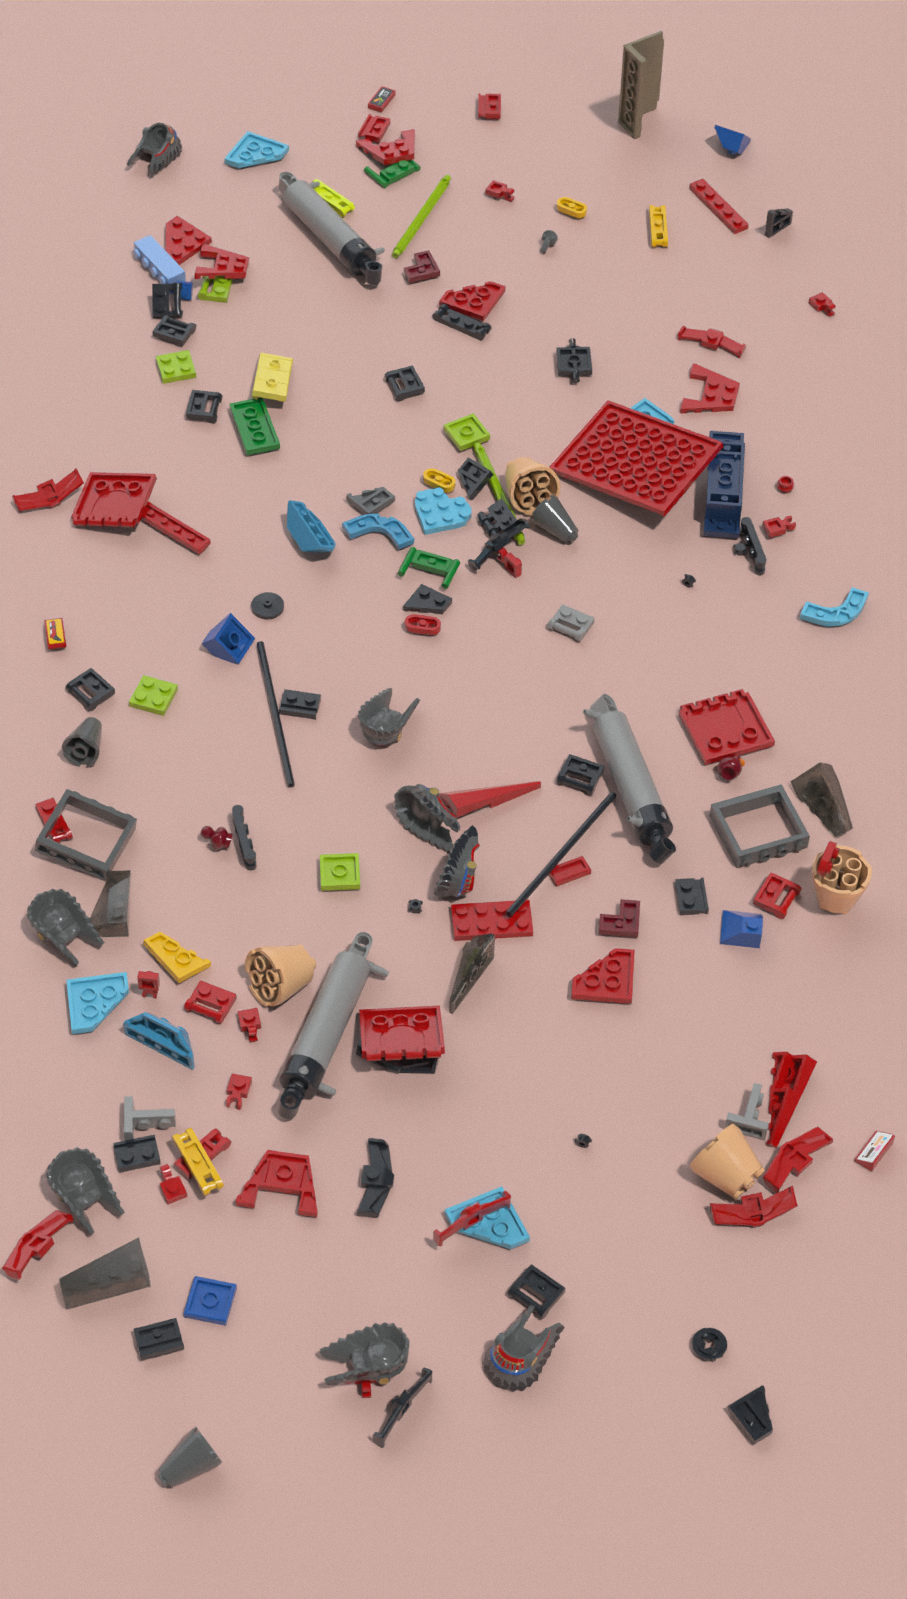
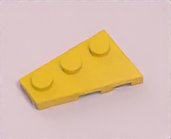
M162 932L144 939L143 945L178 983L211 967L212 961L206 958L203 960L196 955V952L191 949L189 951L180 946L179 942Z

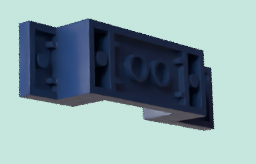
M710 431L709 437L721 441L723 448L707 466L708 480L703 536L739 539L744 476V433Z

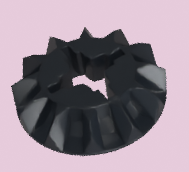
M703 1328L695 1333L692 1340V1349L696 1352L697 1357L700 1356L705 1361L708 1359L715 1361L717 1358L723 1357L726 1352L727 1339L721 1331L715 1328ZM705 1342H714L713 1349L711 1347L704 1349L706 1346Z

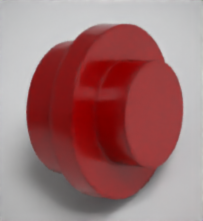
M782 476L777 481V488L783 492H790L794 489V481L789 476Z

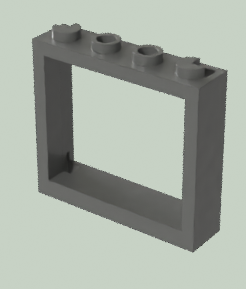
M782 784L711 804L709 816L736 868L749 866L756 862L767 861L770 858L784 856L788 853L808 848L810 835ZM780 803L796 835L741 851L725 818Z
M66 789L36 839L35 851L106 881L136 830L137 819L130 814L117 811L111 806L103 805L95 799H89L76 791ZM67 804L125 828L105 863L47 838Z

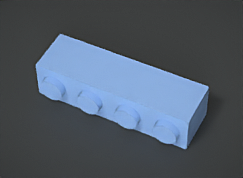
M151 235L134 242L133 254L135 258L139 259L145 268H148L152 276L156 277L160 284L186 281L185 271Z

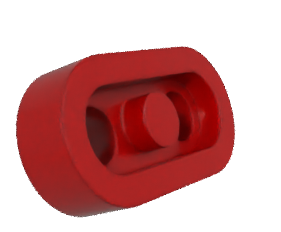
M412 614L405 618V629L411 633L435 635L441 630V621L437 617Z
M828 842L821 858L817 875L825 877L826 874L831 873L834 864L832 859H837L840 848H837V843Z

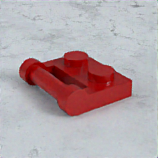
M770 872L755 896L753 904L774 913L779 919H784L789 906L795 896L800 894L802 888L800 885ZM784 889L789 890L781 906L776 905Z
M200 980L190 998L186 1000L184 1010L200 1013L222 1024L236 1001L237 995ZM198 1002V1003L204 1004V1005H206V1006H209V1007H211V1008L217 1009V1010H219V1011H218V1012H217V1011H214V1010H212V1009H209V1008H207V1007L201 1006V1005L196 1004V1003Z

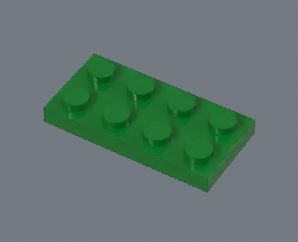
M259 397L257 400L249 399L229 403L230 411L246 455L280 449V442L263 398Z

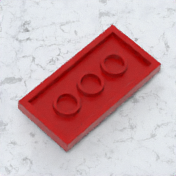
M526 900L512 917H508L505 912L515 901L451 904L454 941L533 936L530 900Z

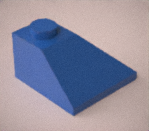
M718 125L714 127L727 153L736 156V153L742 155L751 139L745 134Z
M230 613L209 631L201 644L214 657L239 664L255 640V637Z
M723 910L720 944L760 948L763 915Z

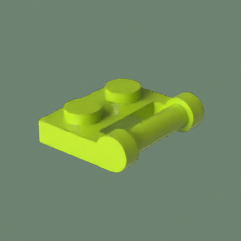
M203 276L202 287L197 297L204 301L227 303L233 278L225 279L224 276H215V279H208V276ZM214 282L212 292L208 293L209 283Z

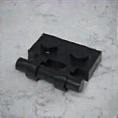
M502 498L487 508L490 512L489 514L485 515L482 511L477 514L480 524L485 526L489 536L498 534L501 530L505 533L518 525L517 519ZM495 520L497 523L492 525L491 522Z

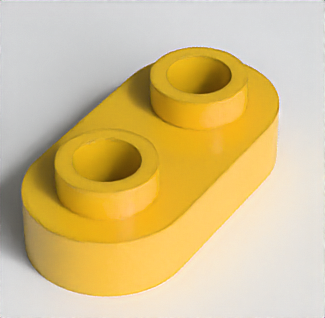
M561 197L557 200L558 211L575 218L586 216L587 206L584 203L568 197Z
M435 468L426 469L423 473L425 484L433 488H442L444 492H451L455 489L456 481L454 477Z

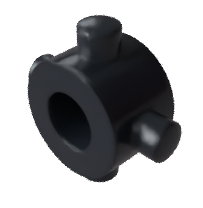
M737 543L733 545L735 555H746L745 544Z
M685 574L682 583L686 587H693L696 579L692 575Z
M417 899L409 900L408 911L421 913L423 902Z
M578 1134V1139H575V1143L582 1148L589 1147V1143L592 1142V1139L586 1134Z

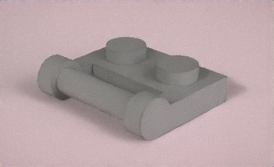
M562 604L554 617L549 620L547 628L565 633L581 642L593 625L595 618Z

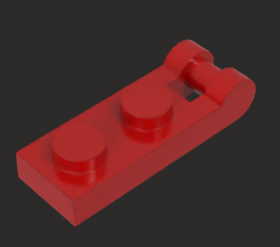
M54 797L35 804L44 825L57 806ZM62 814L49 834L51 840L57 843L64 839H73L71 830L68 828Z
M215 1128L203 1137L200 1143L209 1159L212 1160L219 1153L230 1147L231 1140L223 1137L221 1132ZM182 1156L174 1162V1167L186 1178L191 1179L193 1177Z

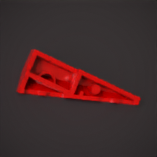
M534 781L439 793V796L448 809L451 808L456 817H460L489 805L490 808H493L541 788V782Z
M787 1051L773 1052L772 1054L775 1064L774 1068H771V1074L774 1076L773 1085H770L769 1113L771 1114V1123L768 1125V1130L770 1131V1140L766 1143L768 1146L777 1148L817 1064V1061L807 1054L791 1055Z

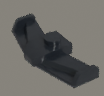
M519 518L516 527L503 534L491 536L484 543L486 547L475 560H468L469 567L480 569V565L493 551L498 552L510 542L509 539L525 528L529 529L528 521Z
M361 1036L356 1055L362 1057ZM423 1055V1058L406 1059V1056H402V1059L385 1060V1057H381L380 1061L370 1062L386 1069L388 1072L397 1074H435L440 1057L427 1058L426 1055Z
M368 1138L371 1165H363L361 1187L367 1188V1191L357 1210V1216L378 1218L389 1191L393 1187L394 1174L392 1172L388 1143L383 1139Z
M424 1367L421 1370L422 1378L408 1391L404 1389L400 1396L397 1395L391 1403L392 1414L381 1433L374 1432L372 1435L374 1444L381 1448L385 1446V1440L397 1421L401 1420L410 1408L412 1400L428 1382L432 1383V1370Z

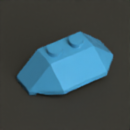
M288 501L287 529L299 545L300 550L306 553L333 551L336 543L319 518L307 509L303 502Z
M147 1012L125 1020L123 1023L126 1036L191 1070L195 1068L189 1035L184 1028L177 1027L167 1019L159 1018Z

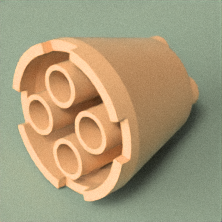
M520 457L507 463L505 480L511 504L518 511L523 512L525 515H533L532 513L544 499L550 500L551 495L559 497L561 489L560 480L550 467L533 460L531 457Z
M837 846L840 850L837 859H832L834 864L831 873L826 874L825 877L817 875V870L824 852H819L813 861L811 874L819 907L832 913L847 914L869 886L872 868L871 864H868L865 858L862 857V853L847 846Z
M302 944L258 947L249 951L245 959V972H249L252 984L249 988L254 997L264 1006H277L312 981L314 969L316 968L315 959L309 956Z
M731 1124L715 1137L716 1139L696 1156L690 1167L696 1175L737 1200L744 1193L743 1189L748 1191L756 1183L754 1178L758 1179L766 1170L762 1167L742 1131L734 1124Z

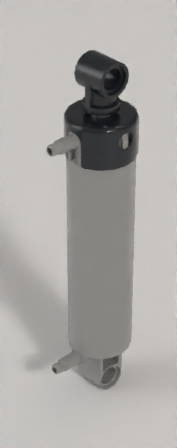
M290 172L280 173L278 190L284 195V203L325 244L351 274L356 276L365 274V281L369 284L375 285L380 283L382 265L376 262V256L384 253L385 249L383 247L373 249L314 190V188L320 186L319 181L307 183L304 180H298Z
M602 694L591 705L589 710H583V714L593 718L595 721L593 723V730L629 815L627 822L631 823L638 842L643 845H652L649 849L651 858L655 862L662 864L676 852V846L668 838L673 831L672 822L666 808L663 806L626 715L618 711L614 700L609 695Z
M360 932L355 936L349 951L339 952L336 955L291 1055L282 1069L279 1083L285 1090L277 1107L278 1114L282 1118H294L297 1115L303 1098L314 1097L318 1090L333 1096L336 1093V1089L322 1083L333 1054L370 972L372 971L386 977L389 974V971L385 970V968L366 960L373 941L371 935L366 932Z

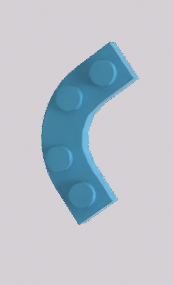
M366 514L342 523V528L350 539L369 532H381L386 534L398 549L414 544V537L404 524L391 516L386 518L379 516V514Z

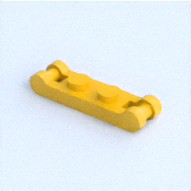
M649 205L651 247H668L666 206L654 207V205Z
M191 1127L180 1135L177 1133L171 1136L174 1145L178 1148L204 1196L210 1194V1191L213 1189L219 1190L224 1187L219 1174ZM211 1177L213 1181L206 1183L205 1179Z

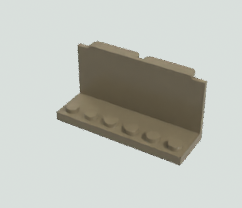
M662 31L623 46L618 122L634 139L641 137L643 114L657 109L664 50Z

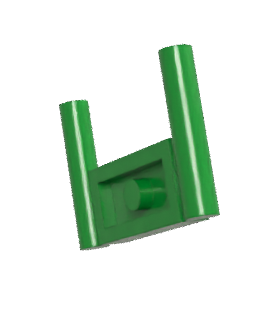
M402 160L380 171V175L368 166L364 168V172L383 188H386L405 176L419 171L421 166L414 160Z
M411 547L397 574L403 577L411 563L414 568L446 576L441 586L444 589H448L461 562L458 559L452 560Z

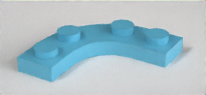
M852 587L845 602L833 608L806 602L800 614V619L826 627L847 624L860 615L869 592Z

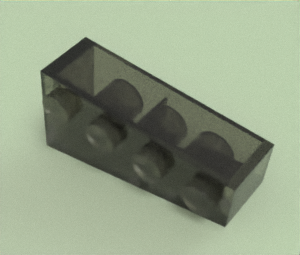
M139 1237L59 1278L66 1310L151 1287L149 1272Z

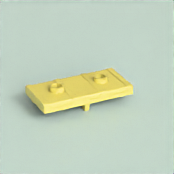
M260 353L252 398L257 400L258 397L286 402L293 358Z

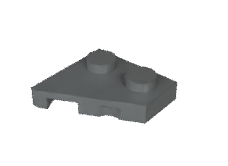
M379 487L374 490H364L360 495L352 496L349 493L346 495V500L366 515L378 513L393 503L395 496L386 488Z

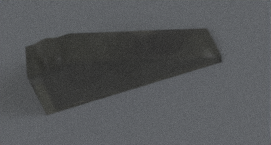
M820 762L790 781L797 797L810 808L809 810L822 821L836 838L853 829L840 782L831 764Z
M130 870L111 871L90 917V922L95 925L94 929L99 932V937H129Z
M494 934L474 936L470 942H466L464 945L463 955L449 1001V1013L453 1014L494 959Z

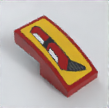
M63 618L44 620L48 649L67 647Z

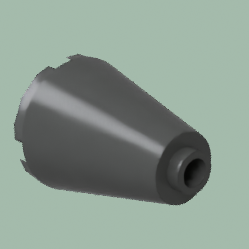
M551 495L550 500L544 499L533 511L534 518L530 517L531 522L566 543L574 542L579 536V530L558 497Z
M94 717L86 718L64 740L62 744L63 755L70 763L76 766L83 764L88 767L97 761L102 732V724L98 719Z
M195 1426L159 1468L161 1473L158 1477L165 1487L168 1484L174 1487L219 1466L222 1461Z

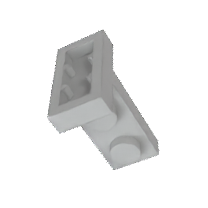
M753 1084L745 1116L728 1112L725 1128L734 1124L742 1131L743 1135L765 1141L769 1123L759 1121V1110H756L757 1105H762L764 1094L761 1093V1084Z
M133 1096L124 1097L125 1140L134 1139V1129L146 1130L149 1128L167 1129L176 1127L175 1109L134 1110Z

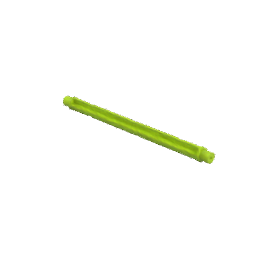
M445 175L440 180L435 190L393 249V258H398L402 255L408 243L450 184L451 177L449 175Z
M479 442L475 443V454L480 464L491 470L494 474L488 482L497 501L502 498L515 516L484 447ZM522 531L513 536L519 545H523L526 542Z

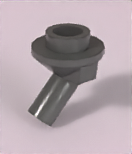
M544 231L542 234L544 242L540 251L546 253L549 245L556 244L558 236L554 231Z

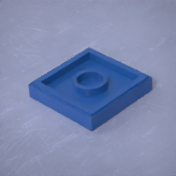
M195 1276L184 1310V1318L226 1326L237 1290V1284Z

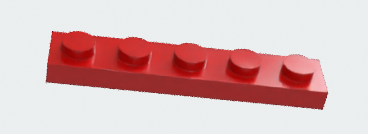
M703 178L690 183L689 189L734 234L748 229L749 224Z
M147 503L141 520L199 555L211 544L208 537L152 503Z

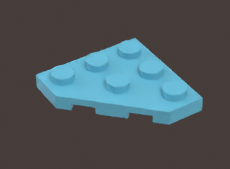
M247 131L224 158V162L230 166L242 168L281 160L289 151V145Z
M127 972L66 980L72 1034L93 1032L129 994Z
M501 1186L445 1209L444 1214L451 1225L460 1218L461 1211L477 1202L485 1204L502 1198V1192L505 1190ZM512 1203L510 1208L506 1206L483 1216L482 1221L466 1230L461 1228L457 1231L508 1249H513L530 1242V1236Z

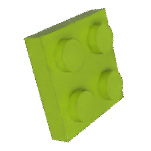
M189 350L156 356L163 384L196 378V371Z
M474 413L443 425V430L460 451L473 447L477 442L483 443L490 440V433Z
M143 675L129 700V707L164 716L178 691V684Z
M359 853L320 855L321 891L360 889Z

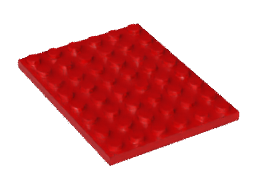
M607 400L549 467L556 475L666 516L723 448V443Z

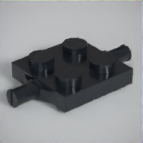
M572 338L569 339V346L556 347L558 376H572L573 383H579V375H592L590 347L576 346V339L574 338L573 343Z

